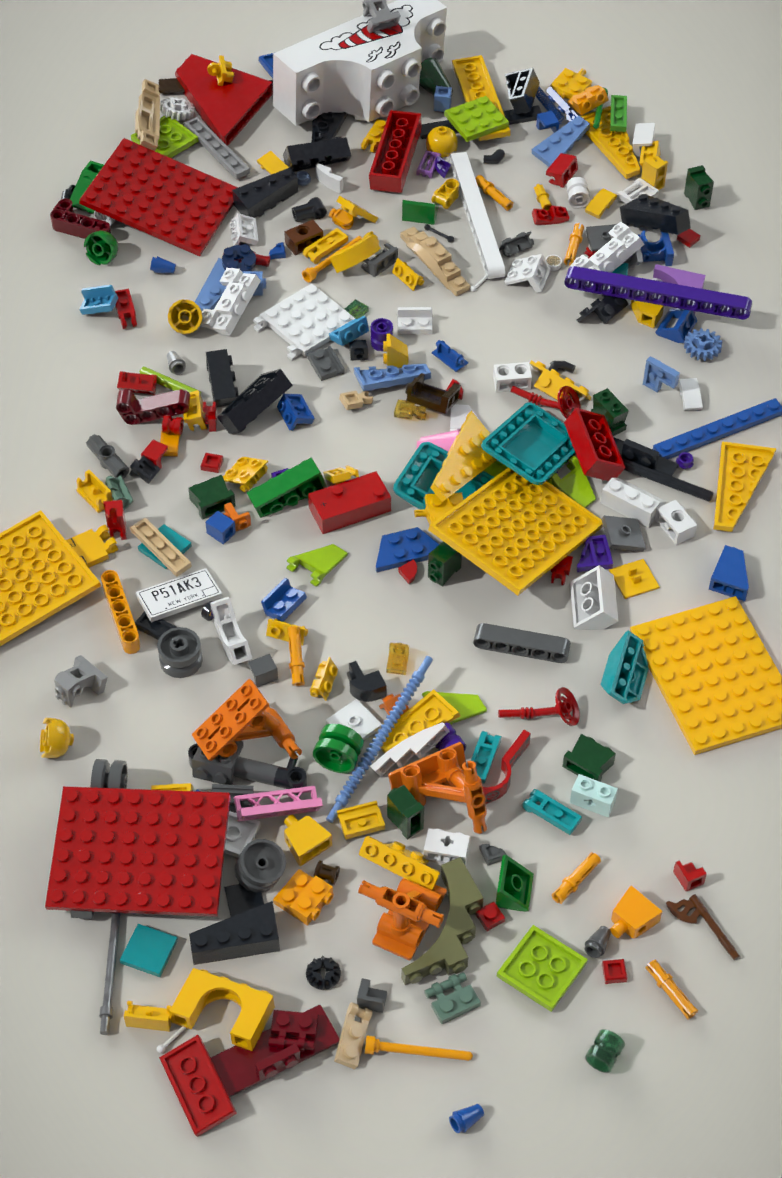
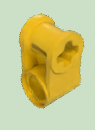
M447 179L433 193L432 203H438L444 209H448L459 197V182L456 179Z

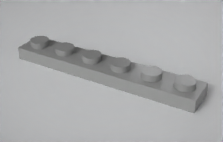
M199 117L184 122V126L198 136L199 142L236 180L250 174V168Z

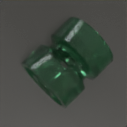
M602 1029L597 1034L594 1045L588 1050L585 1059L594 1069L603 1073H609L617 1061L616 1058L623 1051L625 1042L616 1033Z

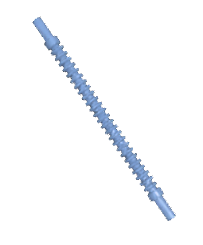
M426 656L419 669L414 671L412 679H409V683L406 684L407 688L403 689L404 692L400 694L401 697H398V701L395 702L396 706L392 707L393 711H389L390 715L386 716L387 720H384L381 729H378L379 734H375L376 738L372 739L373 743L369 744L370 748H366L367 752L363 753L364 757H361V762H358V766L355 767L356 771H352L353 776H349L350 781H346L347 785L343 786L344 790L340 791L341 795H337L335 798L336 803L326 817L328 822L333 823L337 817V810L346 807L348 799L351 798L350 794H354L353 789H357L356 784H360L359 780L363 779L362 775L366 774L365 770L369 769L368 765H372L371 761L375 760L374 756H377V751H380V747L383 746L382 742H386V738L389 737L388 733L392 732L391 728H394V724L398 722L397 719H400L399 714H403V710L406 709L405 705H409L408 701L412 699L411 696H414V692L417 691L416 687H420V683L425 679L424 674L433 661L430 656Z

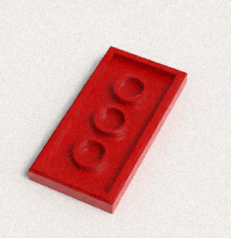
M199 1035L159 1057L195 1136L202 1135L237 1114Z

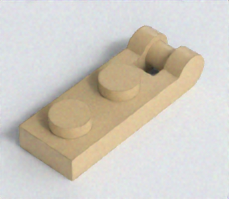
M350 1003L334 1062L352 1069L358 1067L372 1010L368 1008L362 1009L359 1008L358 1004ZM355 1016L360 1017V1022L354 1020Z

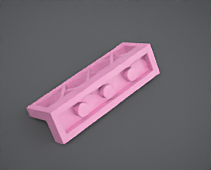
M315 786L234 797L238 822L319 811L323 806L322 799L317 798ZM310 792L312 799L301 800L299 796L302 793ZM282 795H288L294 801L281 803L279 799ZM267 797L274 804L260 805L259 802L262 798ZM248 800L254 806L241 808L240 801Z

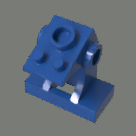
M645 230L638 234L645 244L641 247L643 262L664 261L665 266H672L674 251L668 233L661 232L660 240L657 242H648Z

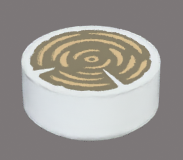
M549 255L546 257L545 260L551 271L561 268L562 259L559 256Z

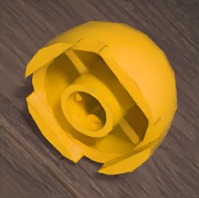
M445 126L435 127L427 135V151L440 153L441 157H448L452 152L457 151V136L451 128Z
M178 300L169 308L168 322L177 333L191 334L201 325L202 311L191 300Z
M45 718L43 724H46V729H41L40 752L44 751L41 757H61L67 752L68 747L73 745L74 735L70 734V728L66 722L56 718Z

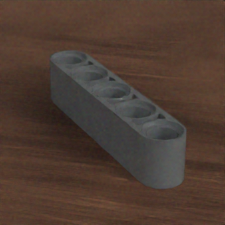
M487 623L477 625L473 640L475 647L556 663H565L568 660L571 642L564 637Z

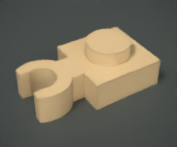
M357 391L341 393L339 400L346 410L361 408L363 404H371L373 396L368 397L369 391H362L360 394Z

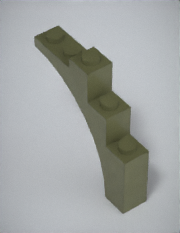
M461 857L441 865V877L446 886L449 899L447 921L439 938L431 948L416 961L402 968L401 979L405 985L418 983L423 977L430 974L436 975L442 969H445L447 974L451 975L453 973L459 974L468 967V955L461 943H469L475 938L476 926L469 914H476V911L483 907L484 898Z

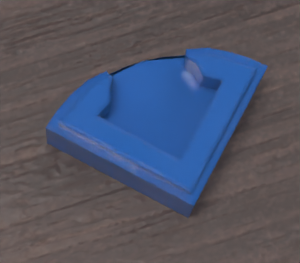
M284 242L276 244L269 251L270 260L286 258Z

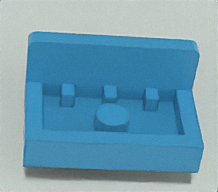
M104 285L83 288L81 293L84 301L79 310L82 315L113 311L118 300L113 286Z
M362 316L359 319H354L329 333L330 340L344 346L369 332L367 317Z

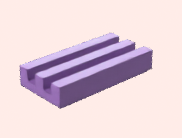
M426 150L417 168L416 175L420 176L422 174V177L429 175V178H432L436 170L434 158H437V156L441 157V154ZM431 155V157H430V159L428 160V163H427V165H426V167H425V170H424L423 167H424V165H425V163H426V160H427L428 156Z

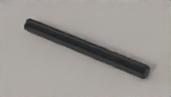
M622 458L625 471L708 502L713 498V491Z

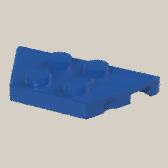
M418 527L382 535L376 562V573L401 567L412 560H415L416 563L428 560V554L439 544Z

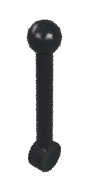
M429 224L424 226L425 230H430L446 238L449 243L454 242L453 236H447L431 228Z

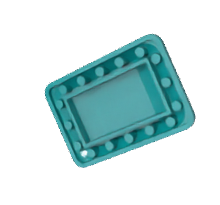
M525 403L487 436L481 444L485 452L535 485H541L546 482L575 454L565 424L534 403Z
M430 442L421 443L393 486L394 493L420 510L425 509L424 497L426 494H435L430 487L437 473L440 472L442 464L448 456V451ZM482 471L455 493L462 492L464 500L492 480L494 476Z

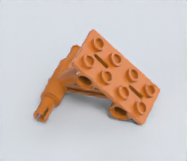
M248 679L192 733L193 738L209 761H212L218 755L222 757L232 756L237 751L235 741L273 736L277 744L287 751L291 759L298 758L295 751L299 755L302 754V750L295 743L293 733L278 712L270 708L269 703L251 679Z
M461 742L388 774L391 790L405 785L417 802H420L423 806L426 804L425 795L466 803L468 815L473 821L474 832L481 834V826L484 832L487 830L485 816L487 814L486 798L483 792L482 781L477 775L476 763L474 761H467V768L464 748Z
M403 878L398 885L397 891L386 886L380 888L363 880V885H360L358 893L374 899L377 905L389 910L388 913L384 912L382 914L372 944L410 961L429 925L436 926V928L441 926L444 915L437 913V910L447 890L438 885H435L434 889L430 890Z

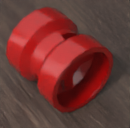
M164 415L162 433L168 434L173 432L175 435H181L184 427V418H172L169 415Z

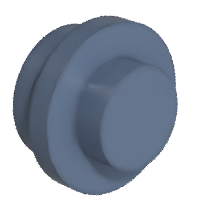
M299 171L296 174L298 185L305 186L311 182L308 172Z

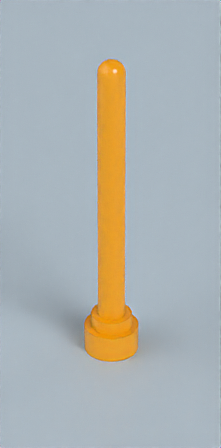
M356 237L338 251L355 244L356 242L361 240L362 237ZM331 256L314 268L308 267L302 271L303 279L308 283L316 279L317 273L332 263L330 260Z
M366 1036L365 1054L374 1055V1052L386 1051L467 1061L473 1058V1054L469 1051L380 1042V1039H375L376 1036Z

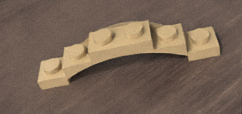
M144 79L142 82V93L139 96L138 109L135 113V133L138 134L137 139L140 140V145L155 151L158 147L160 135L159 85Z
M415 227L400 232V238L406 243V246L455 296L470 290V284L461 276V270L452 261V255L434 236L429 237L424 231L419 232Z

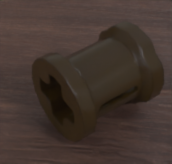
M319 861L315 868L314 877L317 876L335 885L339 876L340 866L333 867L323 864V861Z

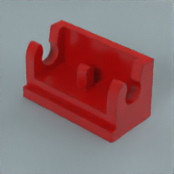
M560 153L546 170L547 176L555 178V180L550 179L549 183L564 188L578 170L577 156Z
M120 371L117 388L119 390L127 389L132 393L155 395L158 376Z
M103 501L110 538L114 537L115 532H120L121 540H127L123 501Z

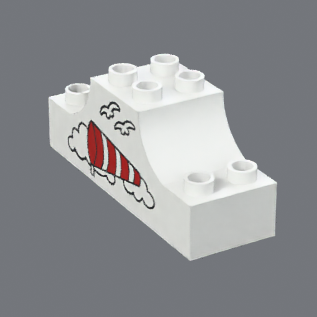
M397 0L387 5L391 13L398 11L401 15L396 26L369 33L367 26L372 15H362L273 53V106L296 126L328 112L356 114L371 122L380 117L388 116L390 110L395 111L406 105H413L420 95L421 62L430 57L436 58L438 62L443 60L444 38L447 27V7L438 0Z

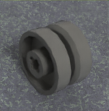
M177 627L164 632L159 638L157 648L160 666L167 675L174 678H185L199 670L203 657L200 638L194 631L188 628Z
M96 759L94 761L90 787L127 789L128 769L126 761L114 760L111 767L107 759Z
M256 839L248 843L240 853L235 864V876L238 882L246 890L255 893L266 892L272 889L284 873L286 867L285 854L280 846L267 839Z

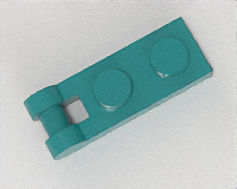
M485 731L481 732L471 761L476 763L477 775L481 778L483 784L487 780L502 736L488 735V732Z
M533 789L530 793V798L525 799L522 803L524 810L536 814L569 835L572 834L582 820V816L537 789Z

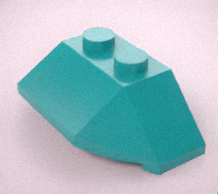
M629 630L624 633L610 652L600 684L610 696L622 704L637 702L641 699L649 670L646 653L643 649L644 642Z

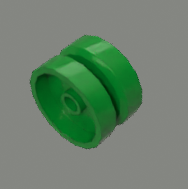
M325 725L319 735V741L313 749V758L318 764L336 773L352 772L363 749L364 740L355 730L345 725Z

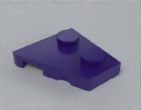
M606 535L590 536L586 539L585 547L577 564V572L590 571L599 565L604 569H613V560Z

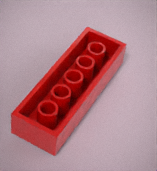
M389 111L369 173L371 190L402 193L422 129L421 113Z

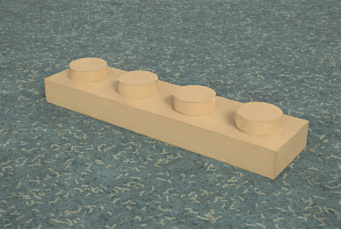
M146 518L130 527L131 532L176 577L192 567L191 562Z

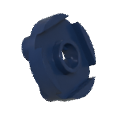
M234 245L224 249L222 265L225 271L227 268L252 271L256 265V256L249 245ZM236 259H242L240 263L235 261Z

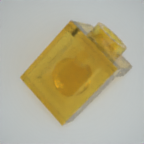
M390 643L386 673L406 675L409 645Z

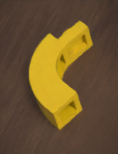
M370 231L355 244L335 252L330 257L336 273L346 270L381 249L378 237L374 235L373 231Z

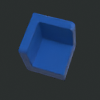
M552 110L537 114L536 127L538 130L551 128L555 133L559 130V120Z
M219 511L214 513L205 522L206 533L222 544L226 543L236 533L235 521Z

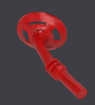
M512 386L510 391L528 399V402L536 403L537 406L543 405L559 409L566 419L569 417V412L572 409H581L578 395L570 386H563L559 389L558 402L544 399L541 395L538 397V394L534 392L529 393L516 386Z
M561 687L556 691L555 707L533 709V707H530V709L526 707L524 709V707H521V709L498 710V717H521V719H529L530 717V719H533V717L558 714L567 725L575 726L579 722L580 712L572 692L565 687Z

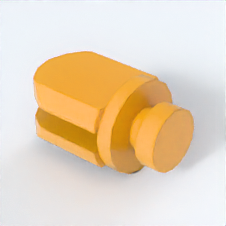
M333 208L330 211L329 217L332 218L334 224L345 230L353 226V215L343 209L336 210Z

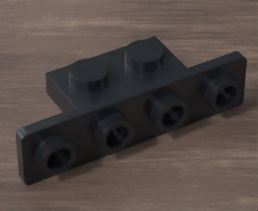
M601 295L603 299L601 301L599 298L590 304L592 306L591 309L586 307L579 313L581 316L577 321L580 322L594 311L605 324L628 306L629 303L624 298Z
M613 437L619 453L624 459L670 476L678 468L677 463L659 456V452L629 439L622 441Z

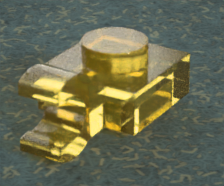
M398 400L394 410V417L412 420V417L415 416L419 420H425L427 413H425L426 407L415 406L414 403L406 400Z

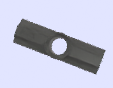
M94 434L89 437L86 445L100 460L101 466L108 469L115 478L122 475L124 479L130 472L129 467L115 453L114 447L108 445L100 435Z

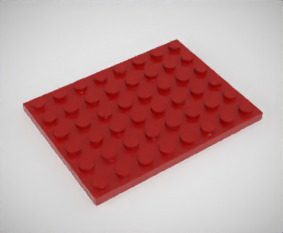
M123 138L84 192L79 204L200 257L234 204L232 190L238 187Z
M63 786L45 908L47 910L218 917L230 793Z

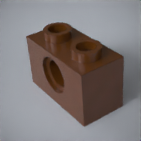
M310 220L284 231L285 244L294 255H298L306 247L322 238L323 230L314 220Z

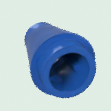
M158 256L157 258H152L151 271H154V273L174 274L176 264Z
M475 1104L454 1111L452 1116L449 1117L450 1125L456 1133H465L484 1116V1110L479 1104Z

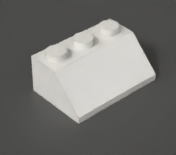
M611 478L602 489L601 504L628 518L638 519V522L647 528L654 522L657 508L667 504L666 501L621 478Z
M599 565L570 582L574 629L600 630L618 622L615 581L612 573Z

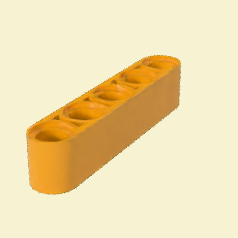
M107 570L101 575L103 591L123 650L128 654H135L140 650L139 634L119 576L114 570Z

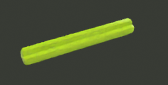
M145 366L139 371L140 374L157 375V383L173 391L180 389L187 390L188 392L197 391L195 388Z

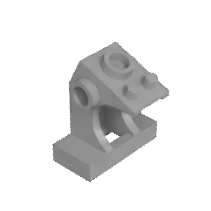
M364 0L362 3L363 16L372 15L367 26L369 33L398 25L401 15L398 11L391 13L386 0Z
M80 655L75 657L72 668L58 673L55 677V692L57 694L55 697L58 700L61 699L63 705L67 704L69 707H72L74 698L82 693L84 687L88 686L98 695L103 693L108 677Z

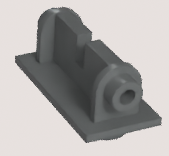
M521 232L515 238H506L502 241L499 251L503 250V255L509 257L519 253L518 246L521 251L532 248L534 240L529 238L532 232Z

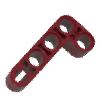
M65 198L58 201L50 213L52 228L57 232L86 239L91 233L100 230L111 233L108 222L74 213L73 204L70 199Z
M123 389L118 392L116 410L124 422L129 425L162 419L164 415L175 416L187 413L190 406V393L187 390L180 389L137 399L130 390Z

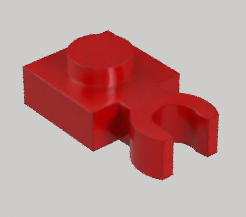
M572 556L565 557L551 569V583L554 584V580L559 578L561 579V585L565 584L566 575L569 576L573 561Z

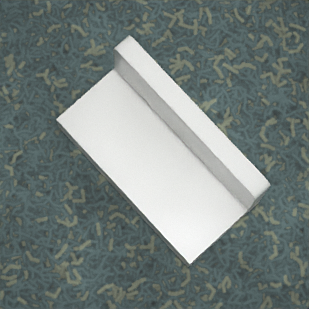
M655 123L636 124L632 144L634 156L640 157L642 146H652Z

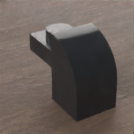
M357 661L349 663L347 676L350 684V693L354 698L364 702H372L387 696V685L379 670L364 675Z

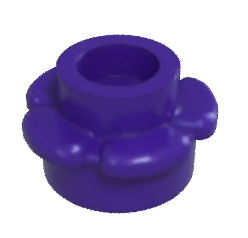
M688 452L681 453L676 459V463L682 469H688L694 465L693 456Z

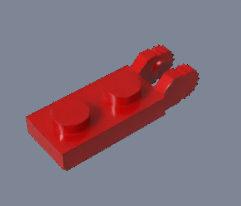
M129 288L115 291L118 296L115 307L118 318L121 320L122 328H127L125 318L131 317L133 327H136V313Z

